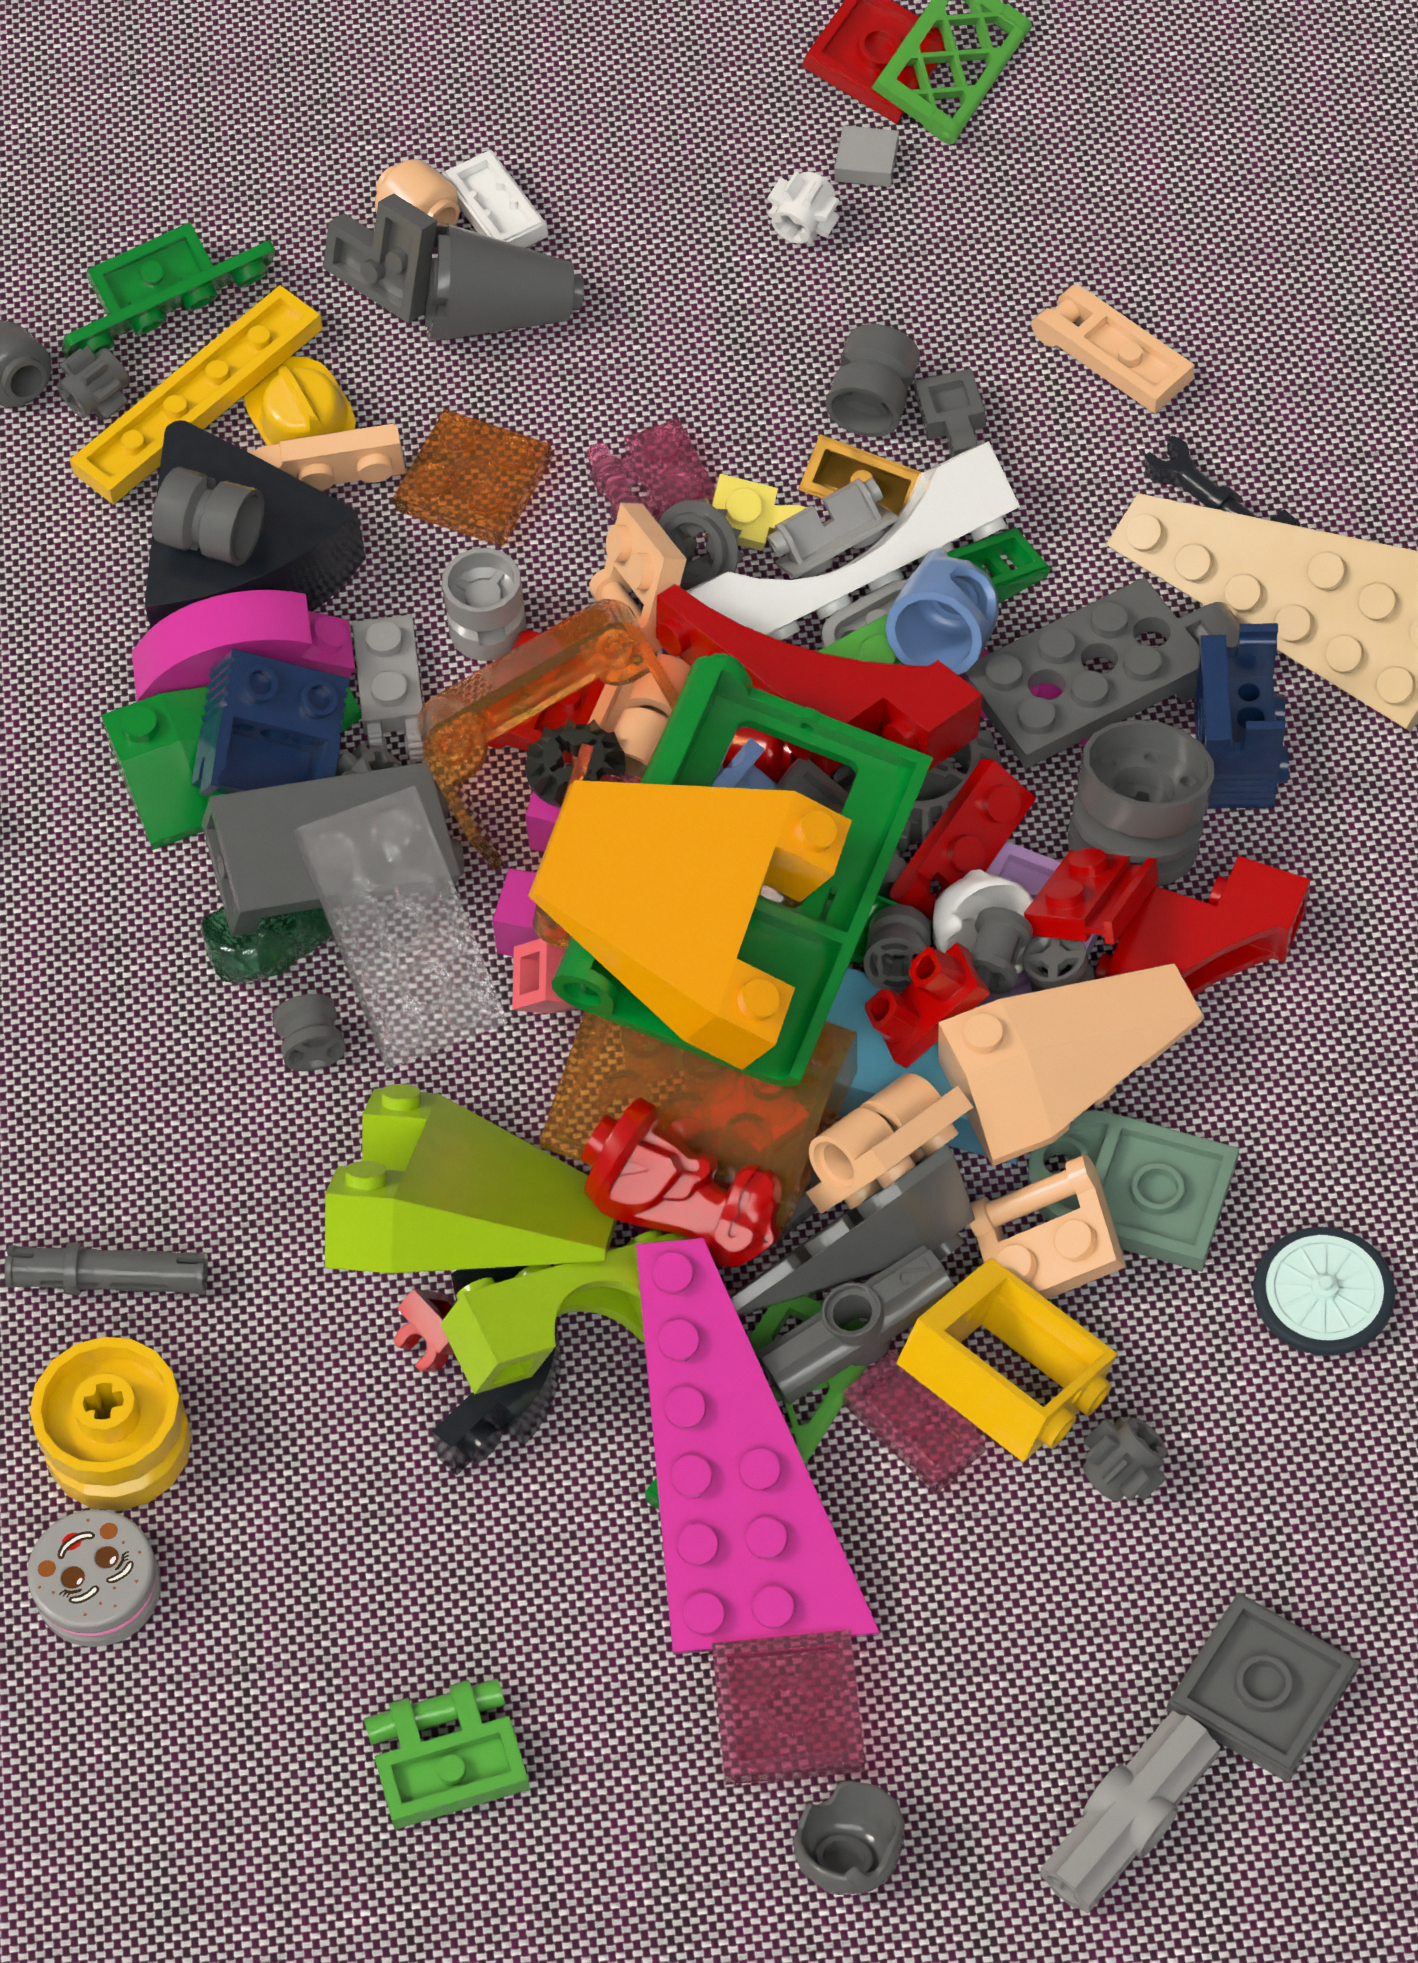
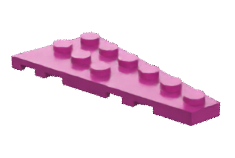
M704 1238L636 1244L673 1655L879 1636L878 1627Z

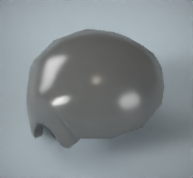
M848 1780L838 1783L833 1795L827 1801L818 1805L811 1802L806 1805L793 1841L794 1854L801 1872L827 1893L835 1895L866 1893L881 1886L894 1873L904 1845L905 1822L897 1800L878 1785Z

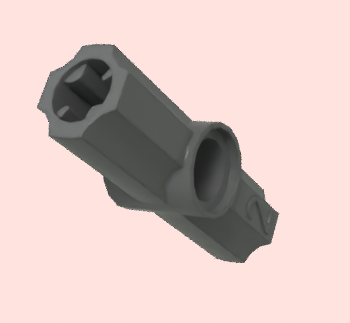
M922 1245L863 1284L845 1283L834 1288L826 1296L820 1312L756 1352V1357L771 1384L781 1398L790 1405L850 1365L867 1366L879 1361L887 1353L892 1338L914 1325L922 1314L955 1288L931 1249L929 1250L925 1245ZM866 1318L870 1320L863 1328L856 1331L844 1330V1327L855 1319Z

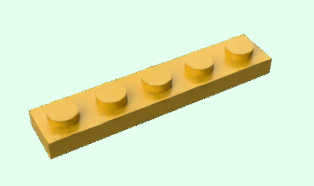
M279 285L70 458L73 474L114 505L160 466L164 432L170 423L183 420L201 429H205L322 331L321 315Z

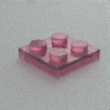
M851 1630L712 1643L725 1785L865 1772Z

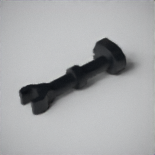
M1172 435L1167 439V455L1172 459L1170 461L1160 460L1151 452L1145 455V472L1147 477L1153 482L1182 487L1205 505L1204 507L1258 518L1240 503V495L1227 485L1219 487L1196 468L1194 461L1189 457V448L1181 438ZM1285 509L1270 519L1275 522L1300 526L1298 520Z

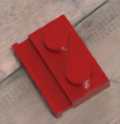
M1083 848L1077 851L1070 850L1024 912V917L1032 925V936L1087 942L1092 934L1104 935L1105 944L1114 945L1159 881L1157 859L1147 857L1142 865L1130 864V856L1106 854L1103 850L1097 848Z

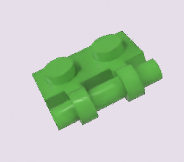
M498 1678L471 1686L469 1680L449 1685L450 1693L410 1704L409 1698L389 1703L390 1711L363 1718L371 1745L398 1738L401 1746L400 1749L374 1756L394 1830L530 1789L510 1716L483 1724L479 1713L505 1705ZM459 1720L461 1730L421 1742L418 1731Z

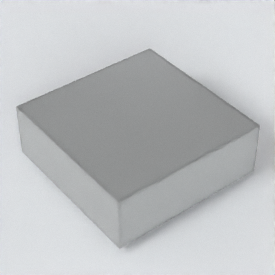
M843 125L834 168L835 182L891 187L899 146V131Z

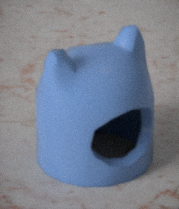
M942 548L931 550L916 571L907 579L889 610L885 625L888 644L896 657L905 665L930 666L939 660L957 675L967 672L978 660L995 629L999 615L998 592L989 575L969 560L949 557Z

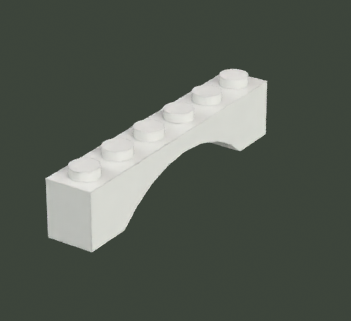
M988 441L919 474L907 503L897 516L898 521L893 523L883 537L874 542L865 552L840 568L823 575L794 580L759 579L728 571L686 592L706 606L737 623L781 641L800 631L796 622L797 619L816 611L821 620L851 604L852 602L848 594L867 584L870 591L873 592L887 583L902 580L904 576L900 567L918 558L922 563L929 551L942 548L946 552L952 551L954 547L951 542L969 532L975 542L1006 527L1002 516L1019 508L1020 505Z

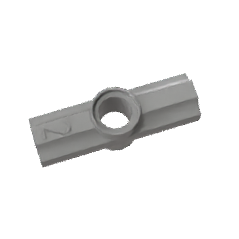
M1172 1710L1166 1719L1162 1720L1151 1737L1144 1742L1141 1749L1126 1767L1123 1764H1118L1105 1776L1089 1798L1083 1811L1084 1817L1041 1867L1040 1876L1049 1884L1058 1897L1071 1907L1079 1908L1089 1913L1099 1903L1102 1896L1116 1883L1121 1873L1135 1856L1140 1859L1144 1858L1158 1844L1174 1821L1179 1810L1178 1804L1219 1756L1220 1746L1212 1739L1207 1729L1190 1716L1180 1715Z

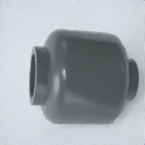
M0 321V405L4 407H19L30 403L42 393L50 379L52 370L51 359L44 346L24 327L12 321Z

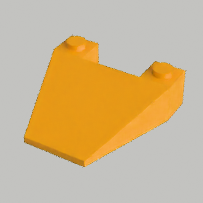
M574 780L568 788L528 896L683 1041L743 1070L776 1045L795 987L737 959L762 884L798 902L804 900L834 875L852 820L796 791Z

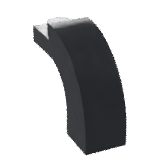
M529 1266L456 1270L451 1274L455 1298L462 1288L474 1281L483 1278H493L494 1282L498 1283L514 1278L520 1271ZM556 1320V1347L532 1377L477 1394L472 1392L432 1430L438 1459L456 1475L472 1461L480 1463L485 1460L499 1444L504 1430L524 1446L544 1422L557 1393L561 1374V1349Z

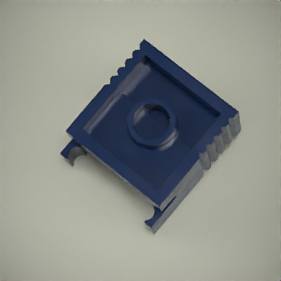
M1278 623L1240 624L1238 644L1235 647H1227L1226 635H1201L1194 696L1195 739L1204 745L1214 761V783L1208 809L1274 808L1277 783H1288L1289 752L1288 746H1283L1284 694H1274L1273 684Z
M231 649L210 668L209 677L211 681L207 684V688L210 691L205 697L208 702L204 705L206 713L202 716L204 724L200 728L191 784L192 786L200 787L199 794L209 796L214 791L229 794L335 777L341 742L339 732L343 729L340 722L344 719L342 710L346 708L344 699L348 696L345 689L349 686V678L236 649Z

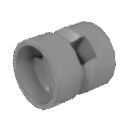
M473 548L458 554L448 563L442 574V590L447 610L449 635L455 648L466 657L479 661L498 660L512 654V647L518 634L526 630L521 575L515 561L504 552L492 548Z

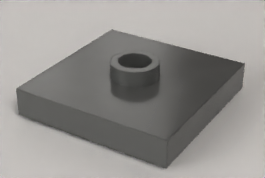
M1238 1592L1169 1699L1166 1711L1171 1713L1173 1710L1180 1715L1190 1716L1207 1729L1212 1739L1289 1783L1357 1674L1360 1662Z

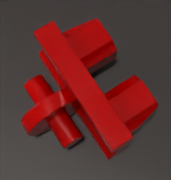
M958 942L945 953L927 947L911 962L909 974L913 982L900 994L890 989H880L865 1003L864 1009L874 1030L883 1037L894 1062L906 1069L938 1041L939 1022L974 1009L991 994L987 985L973 966V957L969 949Z

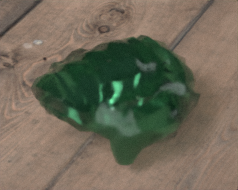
M221 906L217 911L202 918L200 931L216 975L223 982L242 984L257 982L268 977L283 974L295 961L301 959L302 956L311 954L318 946L329 941L335 931V919L328 907L261 918L256 933L231 937L224 907Z

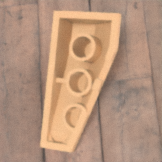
M1174 963L1001 998L939 1022L938 1062L951 1088L953 1089L958 1085L973 1106L965 1115L993 1167L1055 1142L1069 1130L1070 1123L1095 1103L1099 1106L1114 1093V1087L1139 1066H1148L1201 1023L1203 1014Z

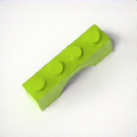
M650 1230L633 1238L626 1246L609 1250L605 1261L565 1263L554 1267L551 1264L531 1265L520 1271L512 1279L495 1283L493 1278H483L462 1288L456 1295L457 1302L440 1325L473 1393L477 1394L532 1377L556 1347L555 1320L556 1317L566 1313L581 1311L607 1316L625 1326L642 1343H645L636 1244L686 1240L689 1238L677 1233L662 1235L660 1230Z

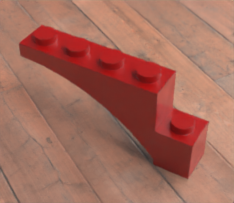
M676 584L657 595L656 639H658L661 646L669 654L679 656L691 667L694 661L702 656H711L716 653L730 655L744 665L745 671L752 679L754 688L800 706L815 709L823 715L931 756L933 760L928 772L978 737L983 694L939 660L930 666H912L866 662L824 654L777 640L743 626L706 606ZM782 740L798 759L801 758L804 761L810 759L827 775H830L844 765Z
M1238 856L1229 878L1220 875L1217 877L1208 903L1155 886L1118 938L1119 942L1113 956L1103 953L1094 972L1095 979L1175 963L1192 996H1195L1214 983L1254 965L1271 959L1285 963L1306 913L1311 879Z

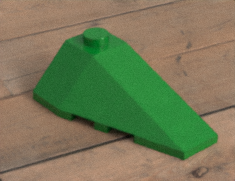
M207 686L157 694L101 715L112 756L152 850L203 832L201 822L210 796L225 794L214 791L209 796L199 794L200 787L191 785L200 728L204 724L202 716L206 713L204 705L208 702L205 697L210 691ZM349 686L345 689L348 696L344 699L346 708L342 710L344 719L340 723L343 729L339 732V735L362 719L361 711Z

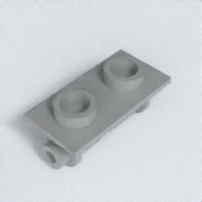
M858 478L823 498L822 501L831 517L830 520L822 523L815 507L811 505L774 526L776 532L767 536V539L777 557L783 556L775 561L777 567L794 579L799 576L802 578L812 577L828 569L833 563L832 558L848 548H863L883 537L885 534L884 528L898 521L896 514L880 504L875 505V503L883 499L882 492L875 480L870 478L862 482Z

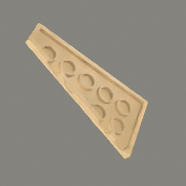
M1140 493L1136 495L1106 543L1108 547L1204 606L1214 602L1225 603L1241 624L1278 623L1277 650L1408 731L1411 732L1418 722V551Z

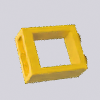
M990 1257L917 1319L896 1364L1024 1463L1043 1444H1046L1051 1449L1055 1448L1074 1425L1077 1418L1076 1414L1081 1411L1086 1416H1090L1100 1406L1112 1387V1384L1105 1378L1118 1353ZM982 1325L1064 1389L1043 1407L962 1345L961 1342Z

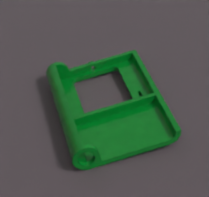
M716 653L711 656L699 657L694 661L640 783L712 787L736 732L744 727L756 729L848 765L856 774L855 781L841 812V815L852 820L834 875L807 896L802 905L798 907H787L758 895L737 959L795 987L777 1043L741 1070L683 1041L573 937H571L551 984L552 989L561 999L578 1009L760 1081L776 1086L791 1087L798 1085L802 1080L933 757L823 715L815 709L800 706L754 688L752 679L739 660L727 654ZM829 893L835 894V897L828 895Z

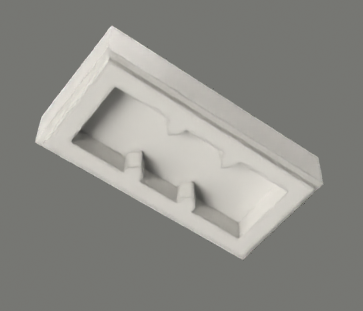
M492 150L442 172V175L456 186L458 206L477 233L524 248L548 237L546 222Z

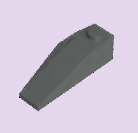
M945 1145L915 1163L916 1166L886 1188L883 1189L882 1187L855 1208L846 1211L733 1293L730 1299L738 1316L740 1317L835 1288L845 1283L877 1275L922 1245H925L929 1250L931 1249L939 1261L960 1247L964 1240L958 1232L973 1222L975 1217L955 1155L950 1148Z

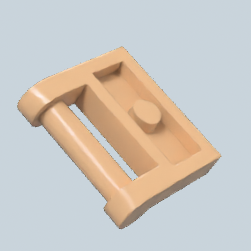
M620 503L616 523L609 528L606 537L607 559L605 567L592 577L589 583V590L597 603L602 607L609 608L626 630L625 638L633 651L639 656L648 657L658 653L663 648L658 639H656L657 595L674 584L680 587L687 559L643 504ZM630 587L644 604L642 611L629 595Z
M1085 1154L1066 1162V1170L990 1201L987 1197H982L970 1202L975 1220L969 1225L977 1237L983 1262L992 1257L1047 1300L1126 1267L1098 1172L1091 1159ZM1077 1194L1081 1208L1005 1239L1001 1225Z

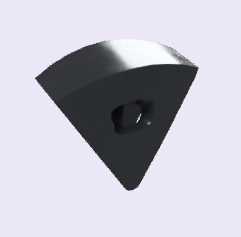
M174 421L166 427L157 494L167 474L173 468L183 467L214 478L216 486L220 482L228 480L258 489L262 492L264 499V518L257 544L251 556L240 566L207 558L202 555L200 547L196 551L192 549L182 551L159 544L154 540L152 534L145 596V610L150 628L171 613L197 601L222 594L250 590H281L306 594L308 611L313 612L343 587L364 562L366 555L357 511L270 463L187 421Z

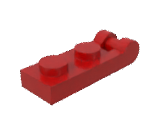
M981 759L894 883L890 891V898L898 904L916 908L933 922L935 901L942 891L962 879L971 870L980 869L986 872L1036 798L994 759ZM932 878L942 885L936 895L929 891Z

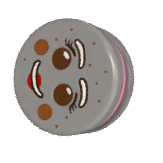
M85 1510L58 1520L38 1539L28 1562L27 1579L29 1589L43 1621L57 1636L76 1645L87 1647L107 1646L130 1637L148 1621L159 1600L161 1575L150 1542L144 1532L133 1521L115 1512Z

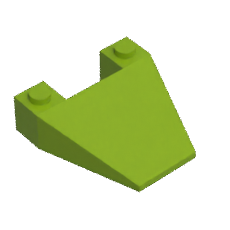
M392 1084L383 1089H374L362 1116V1161L354 1162L347 1166H338L326 1190L325 1268L380 1273H409L600 1262L606 1259L617 1220L601 1213L585 1195L584 1186L588 1175L439 1093L421 1092L418 1087L409 1084Z

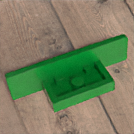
M191 222L87 269L86 277L107 316L64 336L62 351L66 359L80 348L83 350L85 347H89L94 355L103 348L110 350L115 345L114 338L131 330L134 331L136 336L146 334L166 322L165 314L182 306H185L188 312L202 308L218 297L217 290L236 282L237 286L242 288L257 282L269 273L267 267L271 265L276 252L271 240L213 266Z

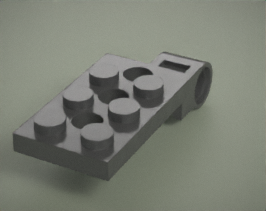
M1143 577L978 659L967 672L961 674V678L983 694L982 711L1027 769L1091 737L1093 733L1107 725L1120 722L1174 694L1177 695L1182 703L1193 699L1195 696L1201 635H1226L1227 647H1235L1238 644L1241 623L1229 607L1222 602L1207 604L1178 619L1149 581ZM1145 632H1157L1162 634L1167 641L1160 646L1152 647L1140 644L1135 638ZM1092 658H1105L1110 660L1115 667L1106 673H1099L1087 670L1083 664ZM1040 684H1052L1060 688L1063 693L1057 698L1047 700L1042 697H1035L1030 691Z

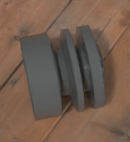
M1134 719L1111 723L1093 733L1083 748L1077 779L1078 793L1073 800V814L1070 817L1068 826L1069 848L1074 851L1083 848H1097L1103 850L1106 854L1130 856V864L1142 865L1147 857L1156 858L1159 881L1155 886L1171 884L1188 874L1197 859L1199 839L1203 833V816L1208 809L1214 783V761L1204 745L1184 730L1155 721Z

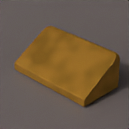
M820 434L798 490L823 499L858 478L862 482L873 478L883 495V499L875 503V505L880 504L898 516L907 503L919 474L923 472Z

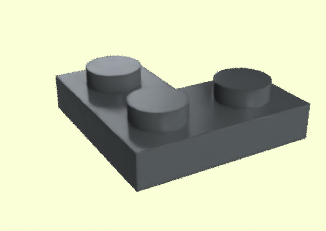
M395 193L378 202L374 232L343 213L329 221L323 269L405 322L410 323L424 314L437 220Z

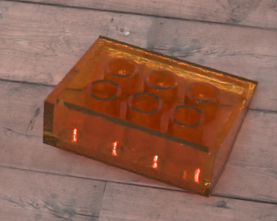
M584 1011L539 1141L540 1147L581 1161L582 1152L601 1119L608 1114L619 1120L627 1107L636 1098L641 1097L656 1106L662 1130L684 1142L695 1153H712L717 1156L719 1164L713 1177V1182L718 1187L729 1189L738 1170L748 1164H761L760 1168L765 1170L771 1168L775 1171L783 1183L782 1198L776 1223L780 1232L784 1233L813 1170L809 1158L810 1144L813 1139L834 1124L858 1071L857 1032L825 1021L802 1080L796 1086L782 1087L760 1081Z

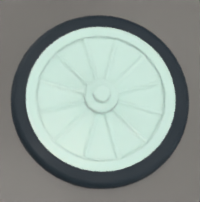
M1311 1227L1297 1230L1282 1237L1266 1251L1255 1272L1253 1295L1262 1321L1278 1339L1302 1352L1333 1356L1358 1350L1373 1341L1382 1332L1393 1312L1395 1285L1386 1261L1367 1241L1345 1230L1331 1227Z

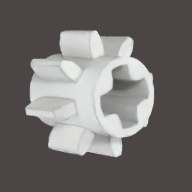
M794 172L789 181L780 178L767 198L773 204L768 212V216L772 218L773 228L781 237L793 243H813L817 234L827 238L840 217L834 212L840 201L835 197L833 186L824 177L813 172H803L800 174L799 172Z

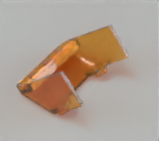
M603 599L589 605L432 697L419 712L417 731L425 761L468 841L494 870L505 863L461 782L475 775L483 766L488 752L487 742L597 678L609 685L623 686L651 672L673 710L680 692L632 609L622 601Z

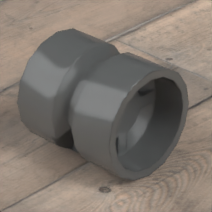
M866 324L853 329L847 337L841 354V366L834 375L826 398V410L831 419L843 429L857 435L881 437L894 432L900 423L907 402V390L914 380L920 362V351L915 342L905 333L890 326Z
M183 467L173 468L162 482L154 503L152 514V534L154 540L159 544L182 551L189 549L196 551L200 547L202 555L207 558L240 566L251 556L262 529L264 518L262 492L256 488L228 480L222 481L216 486L215 479L208 477L204 473Z

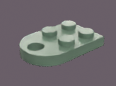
M1087 1110L1074 1119L1069 1125V1130L1055 1142L1031 1151L1028 1165V1185L1054 1175L1044 1165L1050 1157L1065 1154L1077 1158L1085 1154L1091 1159L1098 1172L1120 1248L1203 1272L1236 1168L1239 1148L1115 1113ZM1077 1194L1038 1211L1047 1221H1050L1081 1207Z

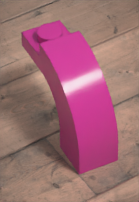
M281 590L233 592L192 603L159 621L144 635L132 651L137 702L161 693L206 687L211 681L209 677L210 668L231 649L349 678L355 670L349 620L308 611L306 594Z

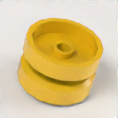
M99 1337L74 1344L49 1363L36 1382L30 1407L35 1436L41 1451L44 1453L51 1476L67 1496L92 1509L122 1511L147 1504L173 1486L188 1462L192 1433L173 1371L155 1350L133 1339Z

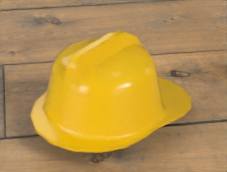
M289 357L246 393L243 398L248 415L266 446L280 444V441L355 430L356 427L352 407L332 373L321 362L308 357Z

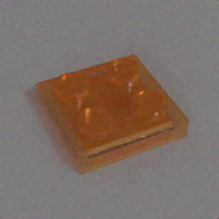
M444 409L394 495L395 509L397 512L503 547L552 460L551 444Z

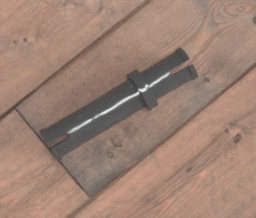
M68 1242L66 1248H32L9 1245L7 1248L5 1284L8 1288L51 1287L65 1289L64 1291L67 1295H80L82 1289L182 1292L205 1295L208 1281V1256L206 1252L170 1253L163 1251L83 1249V1243Z

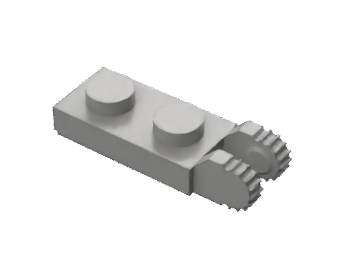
M412 614L352 622L364 733L368 735L369 749L377 747L388 751L386 738L383 736V733L406 730L404 741L406 754L410 757V762L424 761L421 728L425 727Z

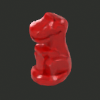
M639 1097L627 1107L619 1120L608 1114L601 1119L590 1136L580 1158L581 1161L592 1167L584 1186V1193L601 1213L618 1221L681 1234L689 1239L704 1238L713 1260L724 1267L736 1268L764 1253L778 1241L780 1230L776 1222L782 1198L783 1183L779 1175L771 1168L765 1170L760 1168L761 1164H748L738 1170L729 1189H723L713 1182V1177L719 1164L717 1156L712 1153H695L684 1142L662 1130L659 1124L660 1116L654 1104Z

